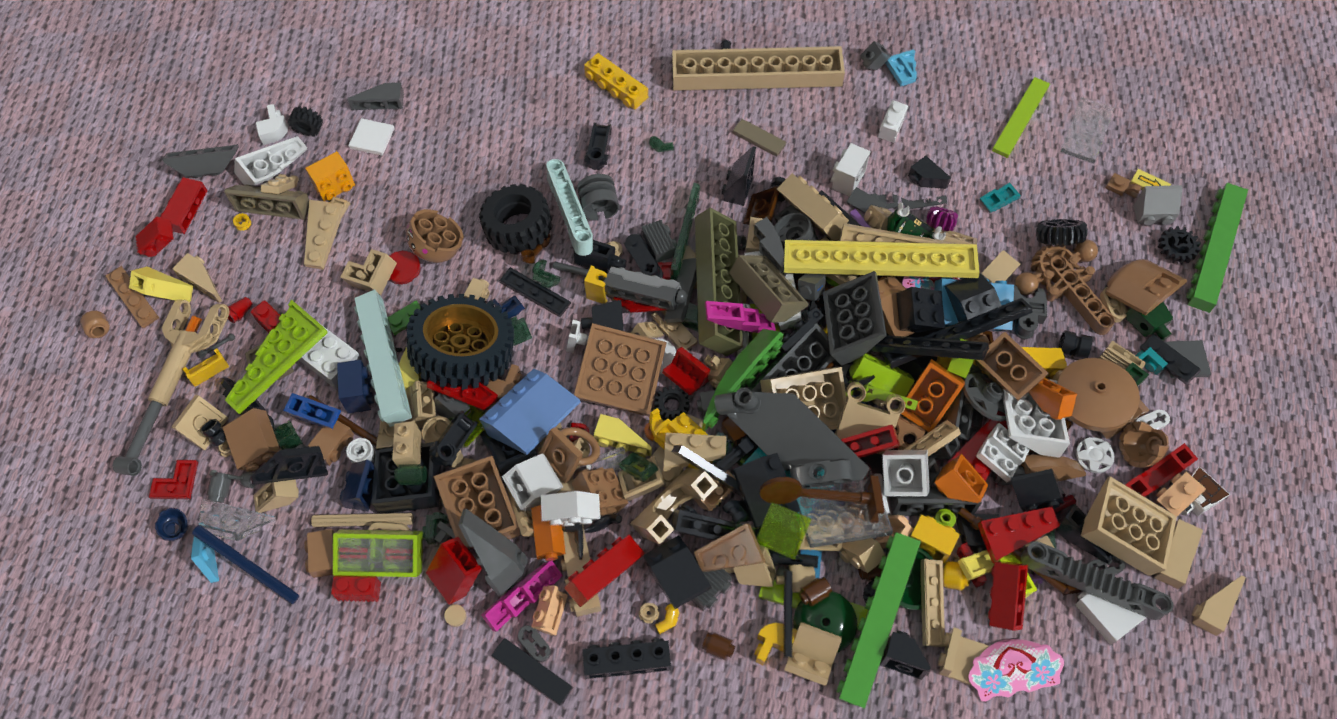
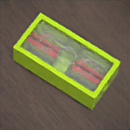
M339 530L333 533V576L418 577L422 573L423 531Z

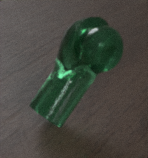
M652 136L649 139L650 146L659 153L674 151L673 142L663 143L656 136Z

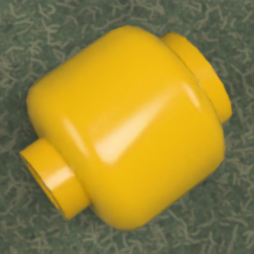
M946 562L943 567V586L960 591L965 586L968 587L970 580H967L958 562Z

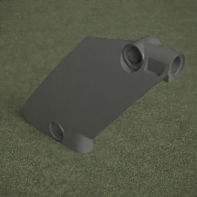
M741 388L737 392L715 396L717 412L730 417L767 455L778 453L784 470H790L791 478L798 480L804 489L860 481L864 479L870 469L794 393L752 392L747 388ZM750 395L749 401L744 403V398ZM824 469L823 477L817 478L818 471Z

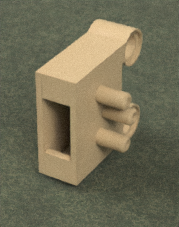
M852 382L847 387L846 402L835 434L840 439H844L888 425L896 427L900 414L905 410V402L898 394L889 395L885 401L888 411L860 403L866 397L865 388L859 382ZM855 387L862 389V393L857 397L851 395V390ZM899 400L901 402L899 408H890L891 401Z

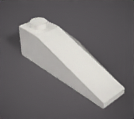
M297 136L235 158L234 173L244 185H257L272 179L307 150V147Z

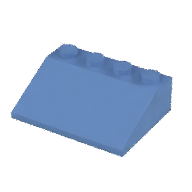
M532 369L479 420L488 436L527 455L548 435L550 429L556 427L581 401L546 373Z

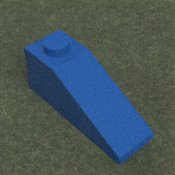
M294 393L291 394L283 410L299 420L333 429L341 413V410Z

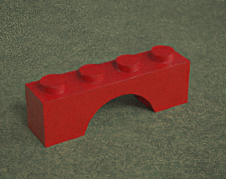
M1184 443L1154 466L1126 483L1125 486L1147 497L1174 478L1178 473L1191 466L1198 458Z

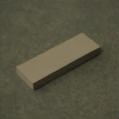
M741 119L733 129V134L776 157L786 146V141L744 119Z

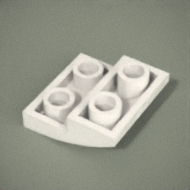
M998 423L982 444L976 457L1004 481L1008 482L1014 476L1018 465L1024 462L1030 449L1009 438L1008 430Z

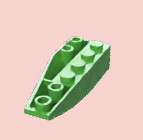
M762 329L737 356L718 384L709 403L702 424L704 432L709 427L713 428L719 420L718 417L721 415L715 407V396L737 392L746 386L750 387L755 382L757 374L759 372L762 374L767 369L769 361L771 359L775 360L781 353L779 349L783 345V333Z

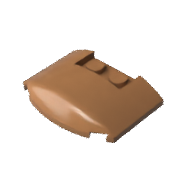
M1139 259L1125 264L1113 273L1108 280V288H1106L1105 294L1147 315L1187 282V279L1149 260Z

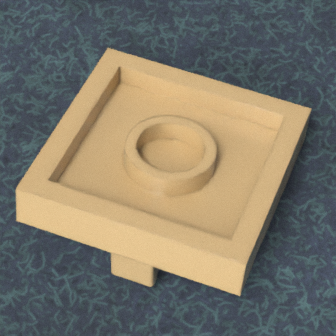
M195 395L171 428L200 449L206 450L210 442L209 438L204 437L200 432L202 426L212 419H217L221 423L222 428L228 417L201 396Z

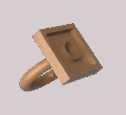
M557 427L550 429L539 455L544 454L555 474L564 483H567L571 480L577 466L590 465L598 459L600 446L594 436L583 429L568 427L559 430ZM575 435L585 439L592 447L591 455L582 458L583 453L566 436Z

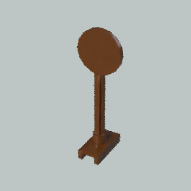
M870 475L863 486L864 492L860 491L859 493L804 489L798 480L789 477L770 479L760 487L762 500L772 504L789 503L799 497L858 502L859 504L867 505L869 522L878 523V513L884 514L885 512L879 477Z

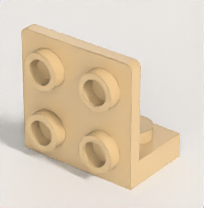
M800 623L792 646V658H788L784 671L826 686L842 638L813 626Z

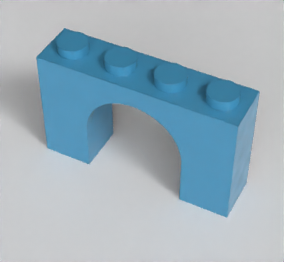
M942 277V279L935 280L934 290L942 291L945 327L958 323L945 289V285L958 281L953 279V277ZM1007 281L991 283L995 287L1001 305L1014 301V285L1007 284ZM1013 321L988 331H1011Z

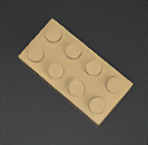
M791 173L777 190L790 205L808 216L811 223L831 241H839L843 223L847 224L849 220L837 206H832L831 202L824 195L821 196L812 185L809 186L805 179L801 176L797 178Z

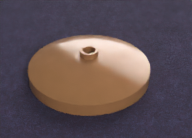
M1085 358L1069 364L1062 371L1057 381L1058 385L1077 394L1072 416L1068 418L1085 429L1103 432L1121 428L1133 418L1139 407L1140 394L1135 380L1124 368L1105 359Z

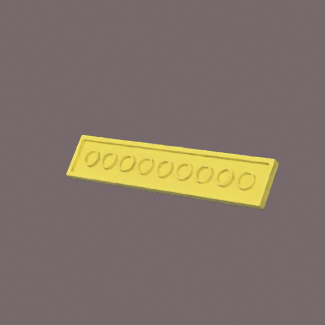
M785 240L784 273L866 275L875 271L877 275L979 278L977 244Z

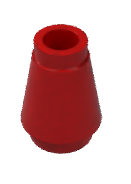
M244 297L228 306V320L232 323L239 322L253 305L251 300Z

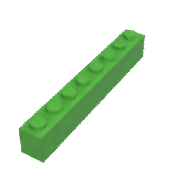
M1226 183L1222 189H1218L1215 196L1218 201L1214 203L1211 210L1214 215L1210 217L1207 226L1210 228L1203 237V240L1206 242L1199 251V254L1202 256L1195 265V269L1198 270L1197 273L1193 274L1190 282L1193 284V287L1188 290L1186 298L1189 299L1188 306L1208 313L1216 306L1248 189Z
M897 532L894 533V536H889L886 548L889 549L887 556H882L879 568L882 569L880 577L875 576L872 589H875L873 597H868L865 609L868 610L866 618L862 617L858 626V630L861 631L859 639L854 638L851 646V651H854L852 659H847L843 670L847 672L845 680H840L836 692L840 693L839 699L865 708L921 541Z

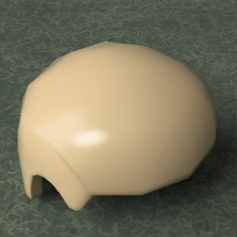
M434 416L428 419L421 430L422 439L425 443L438 441L451 422L448 418L442 416Z

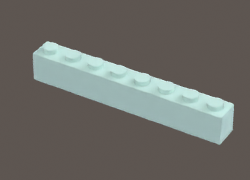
M374 289L354 298L356 303L354 310L359 317L357 323L362 331L360 336L366 347L364 354L369 361L367 368L373 378L371 379L372 387L376 391L374 398L380 409L378 416L382 422L385 421L392 427L394 424L412 418L384 301Z

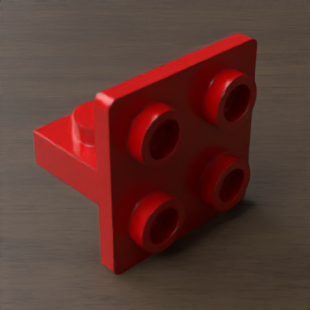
M683 347L677 349L672 363L665 367L662 373L687 394L692 395L709 382L708 375L711 370Z

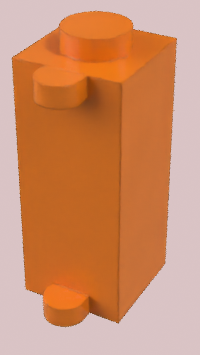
M541 505L533 507L531 511L537 559H545L546 561L557 560L558 556L566 554L563 526L550 525V522L542 521Z

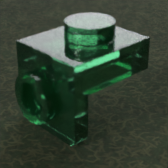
M543 259L535 263L532 273H534L532 279L541 282V285L551 288L559 284L561 277L545 271L547 261Z
M291 421L281 424L277 429L273 430L282 450L286 448L293 449L303 444Z
M435 512L432 515H426V526L422 527L423 539L426 540L428 545L436 544L434 538L437 534L439 522L441 521L444 524L450 523L446 514Z

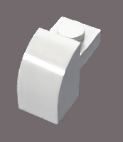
M274 104L267 105L270 119L256 122L258 135L263 145L279 141L288 131V124L284 115H281L280 110H276Z

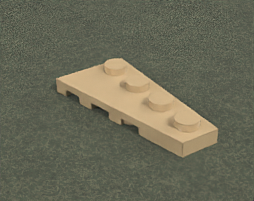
M309 200L304 259L306 267L324 270L344 213L345 206L343 204Z

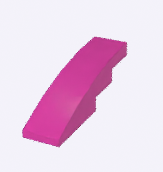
M705 302L706 318L708 321L754 333H760L762 329L776 331L775 323L768 321L764 313H759L758 309L743 308V304Z
M547 561L512 587L481 616L491 630L497 632L511 617H517L530 603H535L539 599L543 586L554 585L563 575L553 561Z

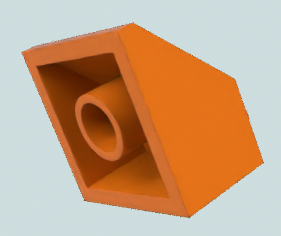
M962 454L943 466L935 480L937 489L945 494L947 498L979 503L982 500L988 487L986 481Z

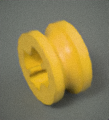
M240 213L233 218L236 229L240 231L247 230L251 226V220L247 214Z

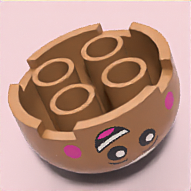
M424 209L416 212L410 220L406 230L407 243L410 249L425 261L433 263L448 261L460 249L464 238L463 232L451 217L447 219L437 214L438 211Z

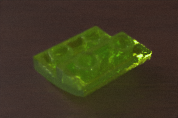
M772 502L756 540L759 545L795 560L811 518Z

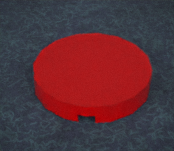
M402 250L389 255L397 263L389 278L392 283L402 285L412 282L415 277L417 278L421 266L419 259L414 253Z

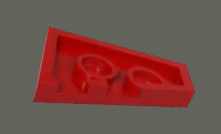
M430 380L427 382V388L483 410L497 401L498 394L484 386L481 382H479V388L473 389L472 385H468V389L462 390V384L457 385V388H451L450 383H447L443 388L440 387L439 381L436 384Z

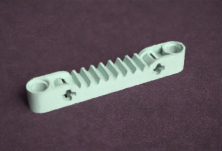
M549 160L546 164L547 181L552 193H554L561 216H563L574 251L578 255H589L593 251V234L568 172L561 160Z

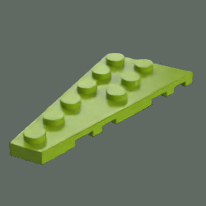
M292 299L288 304L289 308L286 313H282L279 317L280 322L277 327L269 332L255 355L257 357L253 363H249L245 370L247 372L243 378L236 382L225 399L239 415L328 333L320 323Z

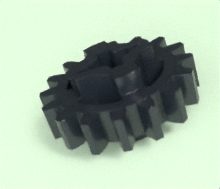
M1176 226L1175 229L1169 227L1167 231L1165 230L1158 240L1160 242L1158 248L1162 249L1161 254L1167 255L1166 260L1172 258V263L1178 260L1182 264L1184 261L1189 263L1196 258L1201 250L1199 248L1201 242L1196 241L1198 236H1192L1193 231L1187 232L1186 227L1180 230L1179 226Z

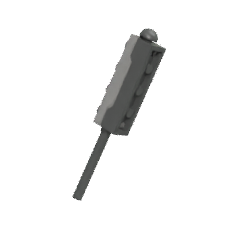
M556 261L553 263L554 269L585 277L589 271L588 269ZM612 266L607 273V277L598 276L599 280L605 282V292L609 296L670 311H675L677 305L684 303L687 299V294L681 289L680 283L672 279L666 280L655 275L649 276L638 271L633 272L622 267L616 268Z

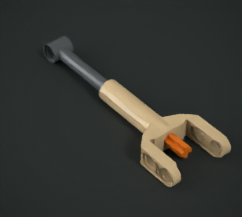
M181 299L173 303L162 326L163 334L170 341L172 348L148 396L150 404L126 455L118 456L113 462L115 473L136 476L140 473L142 463L138 457L161 408L168 405L183 373L182 368L186 366L191 354L204 350L217 342L229 316L227 305L215 304L212 306L197 334L196 332L202 319L196 316L191 317L186 330H183L191 314L190 303L187 300ZM182 304H184L183 312L180 310ZM219 308L221 309V315H220V316H218V310H219ZM174 320H176V327H175V329H173V321H174ZM211 325H213V327H214L212 333H210V327H211Z

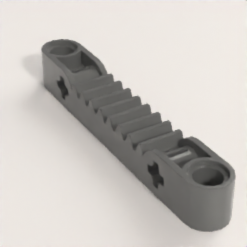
M1032 542L1021 554L1022 563L1028 565L1029 569L1149 619L1160 620L1173 609V601L1165 593L1143 584L1131 583L1130 580L1123 581V577L1116 578L1115 574H1107L1106 570L1099 571L1098 567H1090L1089 563L1082 564V560L1075 561L1074 557H1068L1063 551L1044 543Z

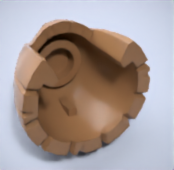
M1136 421L1127 425L1119 438V448L1122 452L1121 454L1124 455L1123 458L1134 467L1144 468L1153 466L1162 460L1170 447L1168 436L1162 430L1154 429L1142 421Z

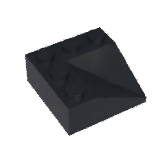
M434 442L421 444L420 468L411 470H399L392 460L393 447L375 450L371 504L378 513H394L439 507L440 493L434 476L440 474L441 466L434 464L429 455V449Z

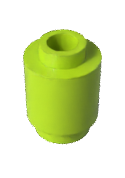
M948 509L939 510L934 517L937 523L943 526L953 528L956 523L955 514Z

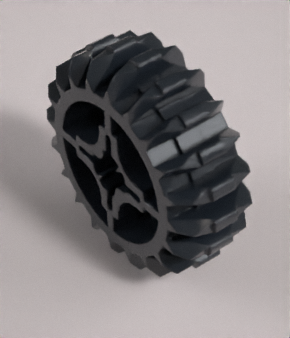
M1067 218L1052 219L1037 224L1036 236L1037 240L1043 244L1071 246L1086 241L1088 228L1087 224L1080 220Z

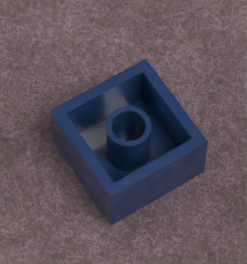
M361 360L337 363L338 396L347 413L370 411L371 404H374L373 392H370V387L372 386L371 379L373 378L372 375H369L367 366L364 367Z

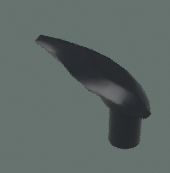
M843 375L845 391H847L850 383L859 382L864 386L873 380L875 376L872 375L848 382L846 376Z
M617 514L605 515L592 526L586 528L584 532H597L613 523L619 524L622 522V517Z
M576 523L574 526H565V532H574L578 556L582 560L583 525Z

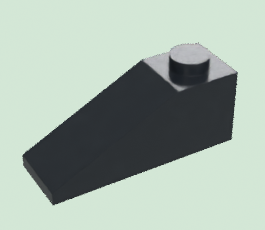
M1076 504L1066 507L1056 514L1060 524L1056 530L1064 539L1103 562L1110 563L1114 555L1081 536L1086 514Z

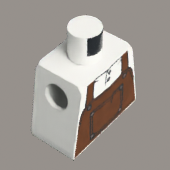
M1199 466L1191 476L1205 487L1206 490L1181 514L1187 515L1192 511L1199 516L1222 502L1230 494Z

